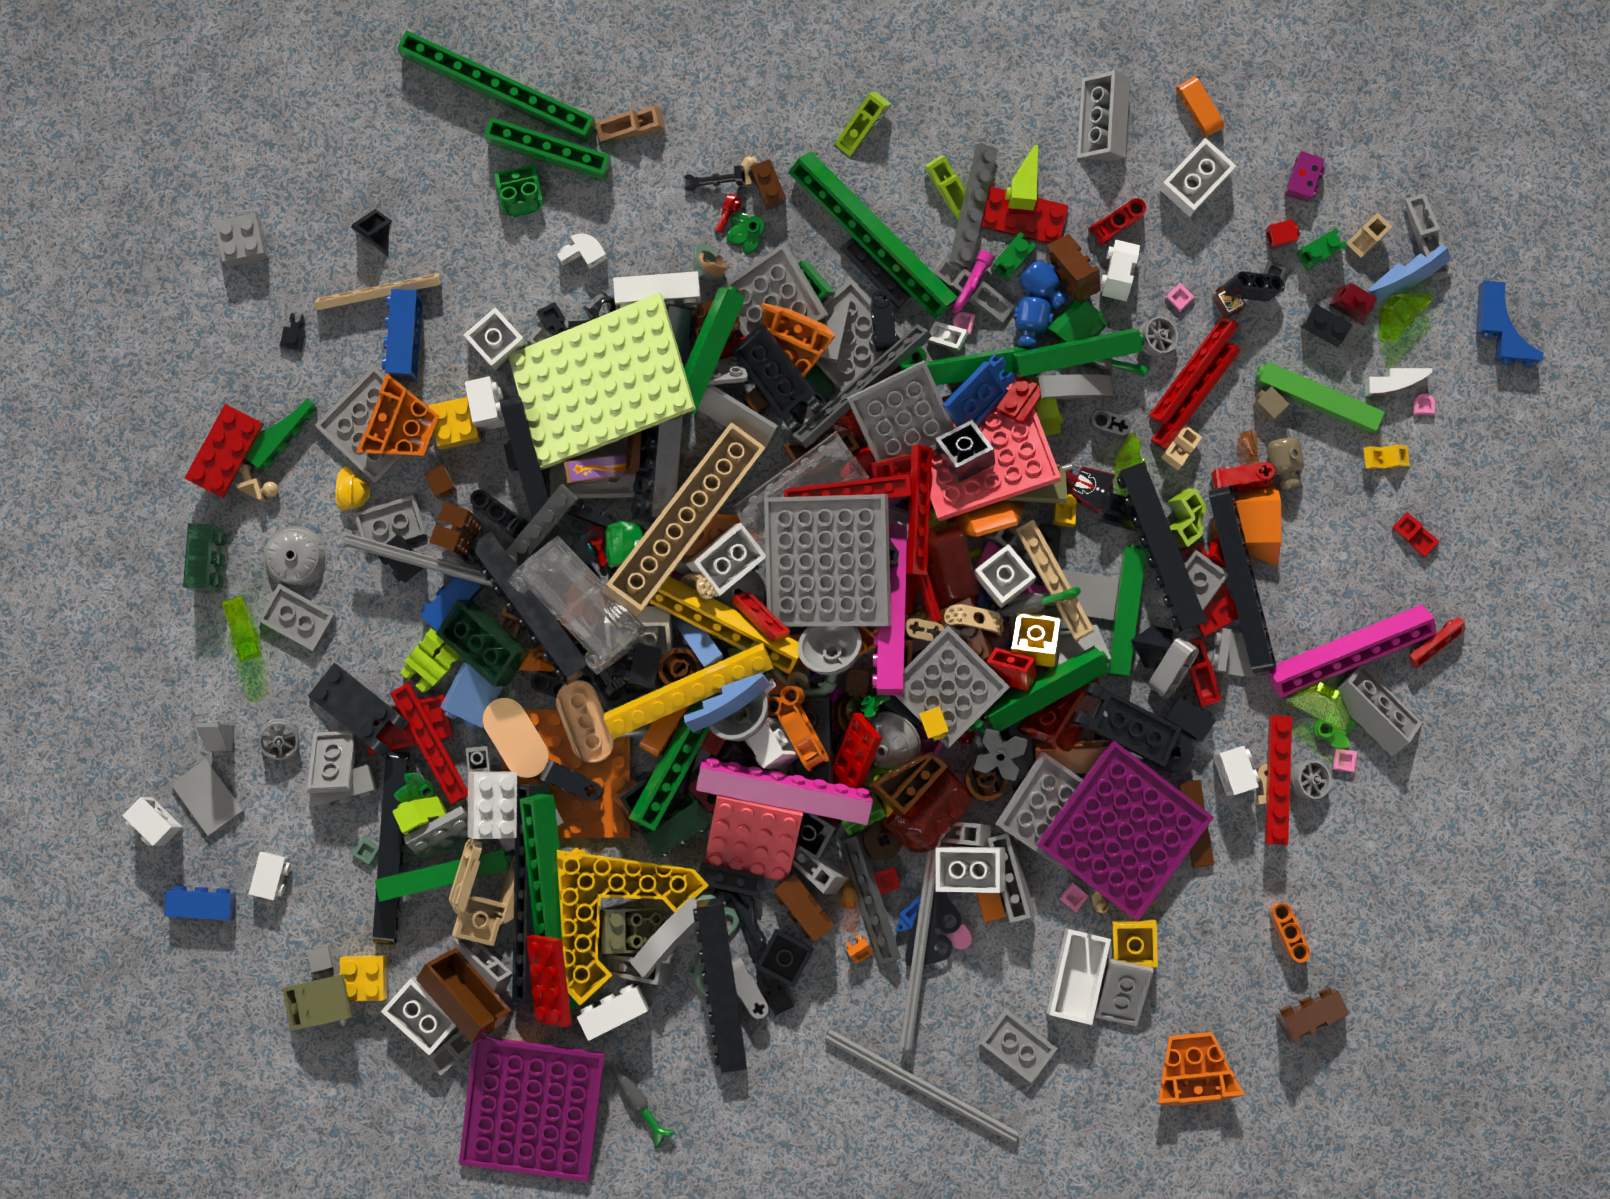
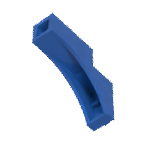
M1483 281L1479 285L1476 334H1481L1482 338L1493 339L1497 336L1495 360L1502 361L1501 364L1514 365L1515 362L1522 363L1524 367H1535L1536 364L1543 361L1544 352L1527 343L1514 328L1506 308V282Z

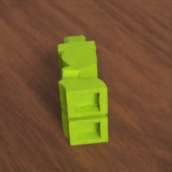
M430 628L425 634L423 641H420L418 646L405 659L404 662L407 664L403 667L401 674L408 680H411L416 673L421 675L422 679L416 684V687L423 693H426L433 686L437 687L452 670L453 662H459L465 654L435 629ZM441 648L440 653L436 655V650Z

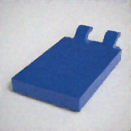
M994 354L989 359V362L984 361L942 404L956 427L971 420L978 425L1004 398L1008 392L1006 388L1016 378L1012 372L1008 374L1005 369L997 374L1007 364L1003 357L999 359Z

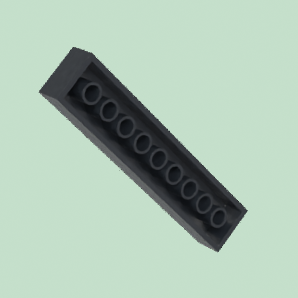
M666 306L682 364L685 368L688 358L691 310ZM683 415L641 431L640 468L636 473L633 484L632 520L654 523L677 493Z

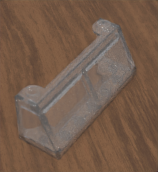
M835 431L732 507L742 525L766 554L764 498L784 497L783 492L788 488L870 479V477Z
M559 536L552 539L521 564L508 580L519 592H526L530 589L588 650L585 659L588 666L596 674H599L625 656L647 629L634 614L603 592L606 585Z

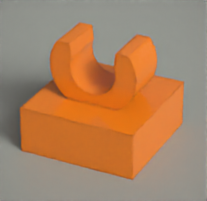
M856 935L858 943L852 946L849 941L846 942L847 952L856 965L874 953L865 938L862 939L859 935Z

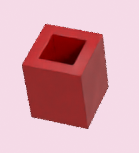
M1293 219L1271 224L1265 229L1270 250L1295 244L1299 239L1298 237H1300L1299 227L1295 225Z

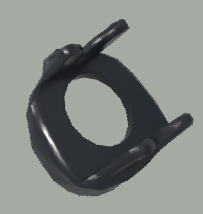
M602 289L600 292L605 297L597 301L591 308L583 306L591 320L599 317V311L604 303H610L608 313L616 310L615 298L608 296Z

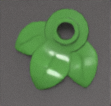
M1339 706L1331 707L1324 712L1323 719L1316 722L1314 733L1317 738L1327 740L1334 748H1347L1350 746V742L1346 735L1353 730L1356 722L1347 717H1341ZM1322 726H1326L1328 728V732L1326 734L1322 733Z

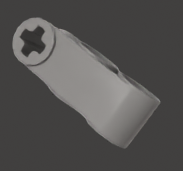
M740 957L732 962L737 995L754 1018H764L769 1011V1005L760 987L757 986L755 979L750 975L749 969H747L743 959ZM755 1003L765 1006L763 1014L754 1012Z

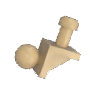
M242 464L239 473L242 474L244 482L236 484L237 489L261 502L266 501L265 496L274 497L277 495L278 486L276 483L266 482L262 487L260 480L251 478V466L249 464Z

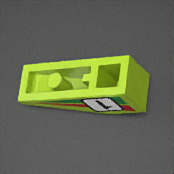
M877 92L869 93L834 145L848 156H851L881 121L892 104Z

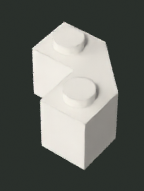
M1115 240L1113 247L1109 246L1106 259H1110L1107 274L1102 275L1100 287L1103 288L1102 296L1127 302L1140 245Z

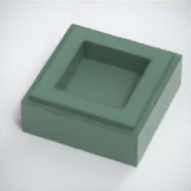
M362 837L352 856L371 866L379 853V846L369 839Z

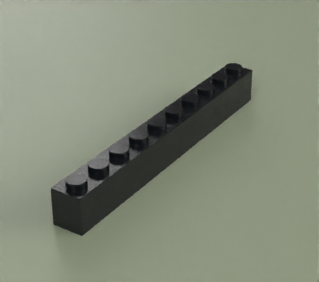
M539 783L517 784L512 1002L524 1005L534 1003L527 936L535 935L520 799L537 794L551 795L550 785Z

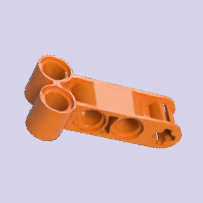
M787 686L781 691L780 697H768V716L778 717L804 767L810 772L813 770V767L823 761L828 762V755L800 705L805 700L804 690L797 686ZM792 690L796 692V699L794 701H791L789 697ZM774 701L778 703V710L776 712L772 710V703Z

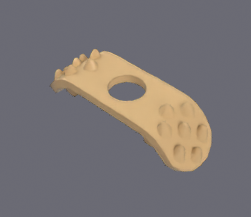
M688 573L680 580V582L697 590L704 599H711L715 594V587H710L711 582L701 575Z
M958 604L950 606L944 615V620L948 625L973 627L991 631V633L1002 636L1004 629L1002 622L1004 619L995 611ZM975 613L983 616L984 622L982 624L974 620Z

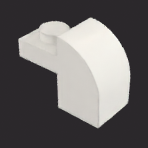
M575 234L571 236L574 244L572 246H564L560 249V253L557 254L563 266L582 256L589 269L607 259L600 243L588 234Z

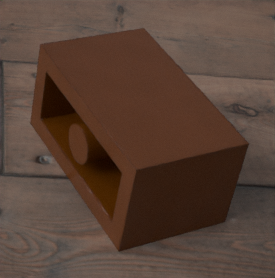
M768 159L751 166V175L766 210L785 204L786 196L771 160Z

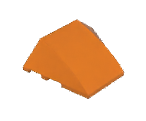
M761 303L763 323L805 377L836 335L826 325L791 309Z
M386 373L379 391V398L356 453L425 456L440 416Z
M1274 483L1267 488H1259L1236 495L1235 499L1249 556L1277 566L1282 543L1281 498L1277 484ZM1213 515V539L1219 538Z
M1002 500L948 518L947 524L950 530L954 528V532L963 531L966 535L978 537L1018 525L1021 519L1020 514H1023V509L1026 506L1023 501Z
M1213 1032L1169 1036L1158 1104L1183 1106L1213 1103L1245 1095L1224 1058L1225 1055Z

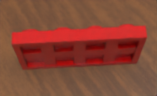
M989 186L980 224L981 228L1014 236L1021 232L1024 235L1023 238L1047 244L1061 238L1069 205L1037 198L1034 210L1008 208L1009 200H1005L1006 190Z
M224 404L184 479L224 499L264 423Z
M1201 542L1180 553L1184 563L1195 549L1210 560ZM1224 583L1203 611L1207 622L1197 625L1203 637L1239 618L1236 605Z
M444 694L419 700L440 739L454 736L450 717L444 715L445 710L440 708L445 699ZM396 705L391 706L394 710L401 714ZM392 722L379 737L382 742L391 748L389 751L418 745L408 727L405 731H402ZM367 745L368 754L370 756L378 754L369 745Z
M862 713L853 714L834 761L833 778L835 785L844 784L849 788H862L882 740V737Z
M539 935L527 936L536 1021L561 1027L570 1026L572 1024L562 939Z

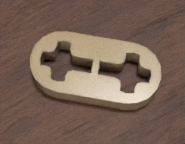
M913 618L905 622V634L911 638L932 642L938 635L933 638V634L926 633L927 629H934L936 627V631H939L940 634L944 627L936 622ZM914 622H916V626L922 628V631H915L912 634L913 631L909 629V626L914 625Z

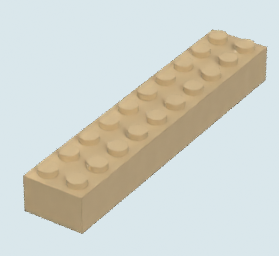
M731 422L608 581L603 592L632 614L639 617L759 459L766 447Z

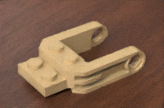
M470 838L465 844L448 899L454 912L458 914L452 936L494 946L500 925L509 922L514 916L515 854L512 858L499 902L470 894L480 864L478 860L483 843L481 840Z

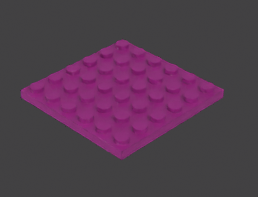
M1111 741L1035 845L1138 922L1214 817L1117 742Z
M486 1036L473 1042L459 1164L588 1182L605 1053Z

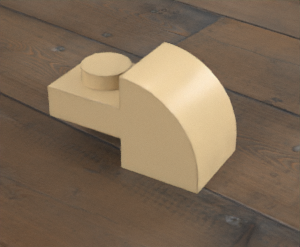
M1377 212L1347 242V245L1361 258L1392 226Z
M1185 424L1161 458L1176 470H1179L1202 436Z

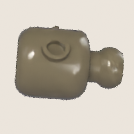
M1295 437L1269 442L1267 446L1269 463L1274 466L1275 474H1281V488L1283 490L1299 488L1300 479L1297 477L1296 471L1304 468L1300 441Z

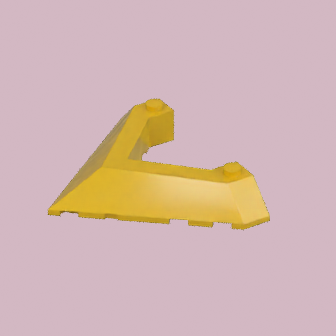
M556 850L562 944L567 989L570 996L581 1005L612 976L610 970L598 958L601 898L662 899L675 913L691 897L696 898L709 886L694 869Z

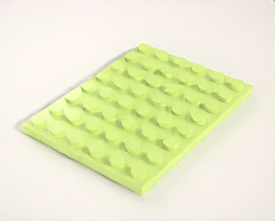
M660 292L515 351L509 356L516 387L524 405L541 470L696 409L664 298Z

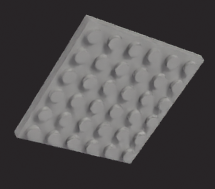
M888 494L764 498L767 609L786 627L891 626Z

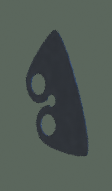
M935 887L924 965L943 961L952 952L951 940L944 935H935L934 929L939 928L942 932L954 933L959 929L962 921L957 908L942 892H936ZM919 909L910 931L905 953V962L908 966L912 964ZM948 914L955 916L956 925L953 928L945 927L943 925L944 916ZM941 940L947 943L948 950L946 953L938 954L935 952L934 945L937 941Z

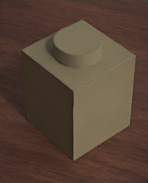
M1272 386L1267 391L1263 388L1255 396L1257 401L1253 404L1270 422L1289 405Z

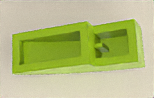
M940 155L924 165V168L959 221L966 189L959 176L954 173L946 156Z

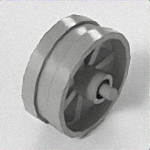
M1163 316L1154 317L1144 322L1139 328L1144 338L1142 350L1150 356L1166 354L1177 345L1178 332L1175 325L1168 318ZM1151 322L1156 323V329L1150 324ZM1163 342L1168 344L1166 349L1164 347Z
M280 718L267 722L262 727L259 735L260 749L264 755L275 760L286 759L293 755L299 742L298 730L294 724ZM281 725V729L276 732L272 726ZM285 726L291 729L292 732L284 735ZM269 728V730L272 732L274 736L263 735L264 732ZM295 736L294 745L285 739ZM263 740L273 741L267 748L263 744ZM283 745L291 748L285 753L282 752ZM275 746L278 747L279 753L271 752L270 750Z
M1317 760L1303 761L1296 764L1292 769L1290 785L1293 792L1302 799H1319L1330 790L1331 774L1322 762ZM1311 789L1315 792L1313 796L1310 795Z

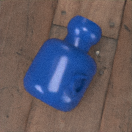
M1037 260L1020 276L1019 281L1023 287L1022 290L1027 292L1029 297L1047 299L1050 302V306L1054 310H1058L1068 301V296L1065 292L1058 289L1061 281L1057 275V269L1052 264Z
M1024 297L1019 301L1018 307H1015L1013 319H1015L1016 329L1022 333V336L1018 339L1020 348L1026 350L1036 349L1038 346L1037 336L1044 334L1048 326L1051 325L1053 313H1051V306L1048 301L1037 297Z

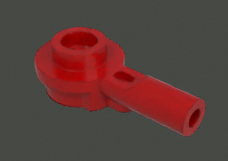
M731 193L726 197L722 206V216L715 228L716 231L722 233L731 214L740 209L742 205L740 195H733Z
M592 525L586 529L585 534L590 529L594 531L593 533H596L597 536L589 543L595 548L599 566H606L607 560L602 545L606 538L605 531L599 525Z

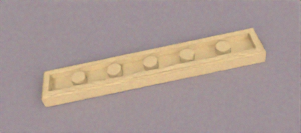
M436 273L317 298L314 305L317 311L391 295V289L417 290L441 284L440 274Z
M1032 519L1016 528L1015 531L1050 595L1070 589L1071 586L1035 520ZM1077 597L1055 603L1076 642L1095 632Z

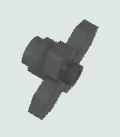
M986 728L982 743L988 751L977 755L974 769L987 773L998 766L1003 778L1016 781L1019 766L1013 758L1024 755L1027 739L1015 736L1007 741L1001 738L999 731Z

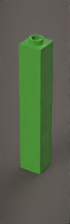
M1267 362L1264 367L1260 366L1255 375L1258 378L1257 385L1266 389L1272 386L1282 396L1371 434L1378 430L1385 413L1371 405L1270 362Z

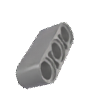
M1178 637L1172 643L1154 672L1148 687L1163 699H1169L1175 693L1193 664L1199 649L1183 637Z

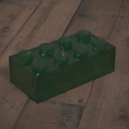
M457 600L436 632L437 636L493 687L508 686L530 653L473 600Z

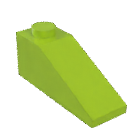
M1038 145L1032 147L1013 177L1010 187L1006 188L1005 200H1009L1008 208L1034 210L1037 200Z

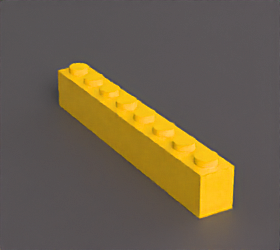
M670 576L649 602L743 651L763 643L772 661V665L788 674H791L799 659L798 641L788 637L772 642L743 613L713 598H702L697 590Z
M761 643L604 713V722L612 738L615 739L722 691L721 686L773 669L772 661L764 644Z

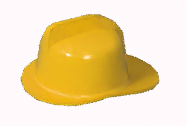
M347 466L339 471L336 479L335 497L337 505L343 511L346 509H356L363 506L370 498V487L366 481L358 477Z

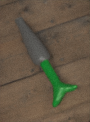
M1113 358L1085 364L1100 370L1116 368L1130 371L1140 376H1145L1150 371L1148 366L1118 361Z
M1073 587L1046 597L1040 595L1030 596L995 612L999 613L1002 618L1017 616V612L1037 613L1042 611L1046 605L1076 598L1081 593L1079 587Z
M615 1064L610 1070L615 1075L630 1107L635 1112H640L652 1129L655 1141L654 1147L658 1148L664 1137L673 1135L674 1130L665 1129L658 1124L647 1108L648 1101L644 1094L620 1069L618 1064Z

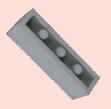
M1008 833L988 838L990 847L1005 848V892H1002L1010 923L1036 916L1015 838Z

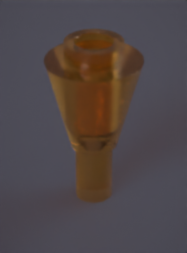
M1252 430L1241 432V437L1237 438V440L1250 458L1251 464L1260 463L1257 455V432L1253 433Z
M842 869V872L848 879L841 887L839 905L843 906V909H854L856 904L860 902L853 882H851L849 869Z

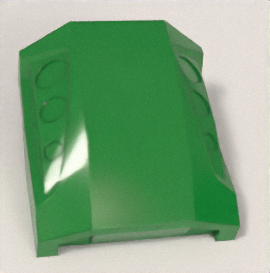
M535 163L503 172H494L503 214L518 217L535 213L544 205Z
M1075 298L1047 328V332H1051L1062 343L1098 336L1106 328L1107 323L1103 314L1087 300L1078 302Z
M619 521L608 525L605 534L606 556L609 567H620L635 548L634 542L641 540L647 531L641 524Z

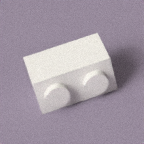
M260 852L249 895L270 900H278L279 896L282 897L285 890V884H282L284 875L287 876L291 867V863H288L289 858Z

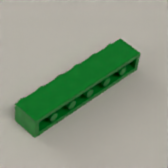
M490 117L484 134V138L489 145L604 182L612 164L611 157L608 154Z
M692 704L685 715L704 708ZM683 717L628 819L646 829L655 831L708 734L709 726L693 732L685 724Z

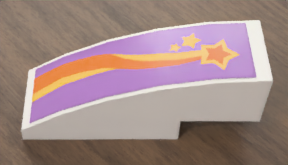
M1390 368L1385 372V377H1368L1365 380V397L1383 396L1407 389L1430 375L1432 368Z

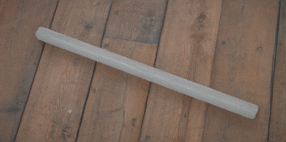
M346 534L344 537L343 545L483 585L494 586L490 580L486 581L480 570L352 534ZM531 585L542 601L549 602L551 600V590Z
M933 833L929 836L900 1047L906 1050H911L913 1044L936 879V848L940 847L941 835Z
M833 1030L828 1031L825 1037L827 1042L1006 1140L1015 1143L1018 1139L1019 1133L1016 1130Z

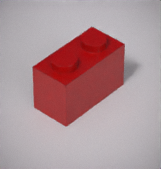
M995 647L986 661L987 665L1008 686L1028 691L1036 678L1035 658Z

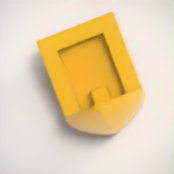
M1071 494L1067 495V503H1054L1053 525L1071 528L1075 526L1077 501Z

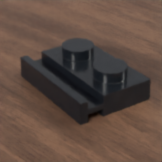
M1105 492L1101 508L1102 518L1099 519V522L1125 530L1136 531L1132 521L1134 515L1132 509H1128L1125 504V496Z

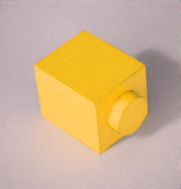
M940 706L919 713L928 739L933 737V740L936 741L946 737L945 732H948L949 729Z

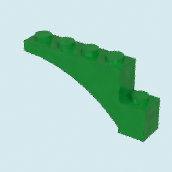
M306 399L285 419L260 431L246 459L261 471L270 469L275 463V456L278 453H283L288 448L289 444L287 442L292 436L296 437L303 429L301 427L306 420L310 421L315 416L317 406Z

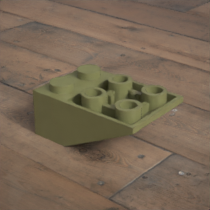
M665 908L600 909L598 953L639 952L654 933L665 923Z
M343 974L282 988L290 1031L352 1018Z

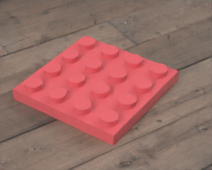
M717 795L704 863L784 882L790 875L803 812Z

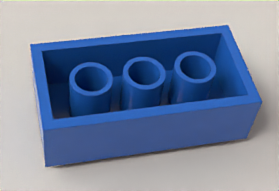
M391 289V295L387 296V308L390 309L389 316L385 318V328L388 329V335L384 337L383 342L384 349H386V358L383 357L382 370H385V373H388L396 381L417 382L423 299L417 290Z

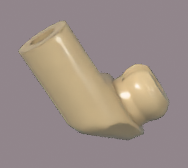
M748 156L741 163L745 169L746 183L742 185L743 188L752 186L749 173L751 166L758 164L755 157Z
M1095 890L1091 896L1093 908L1096 912L1106 913L1109 908L1108 904H1106V899Z

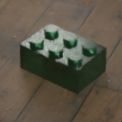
M188 523L183 588L193 592L219 593V588H222L224 583L223 575H220L221 567L225 565V555L222 554V548L227 543V535L223 529L213 524Z
M693 793L675 803L676 808L660 820L655 831L647 829L641 833L656 858L667 856L673 851V847L678 844L683 845L691 839L690 836L696 832L702 833L709 827L708 824L711 823V820Z

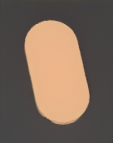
M575 680L569 685L564 684L557 694L556 706L575 755L589 763H598L605 760L613 750L614 739L611 738V734L604 722L605 711L595 688L583 680Z
M500 698L491 702L484 711L483 725L511 772H516L517 776L523 778H530L540 774L548 762V749L524 708L517 701L510 698Z

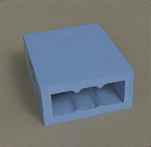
M463 662L440 708L445 710L444 715L454 720L458 716L464 719L463 724L473 729L476 726L483 728L484 711L491 702L498 698L505 682Z

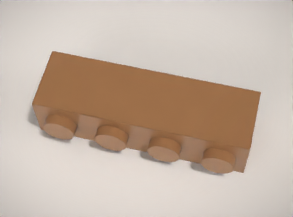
M1111 741L1034 743V763L1040 753L1044 752L1073 773H1083L1086 775Z

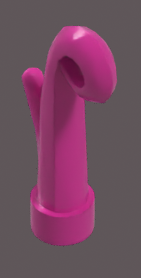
M980 250L976 258L977 262L960 296L951 306L952 313L956 314L962 310L987 268L991 267L995 260L991 253Z

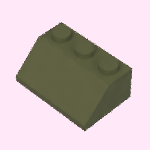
M1056 464L1061 476L1060 482L1005 500L1067 503L1066 472L1059 464Z

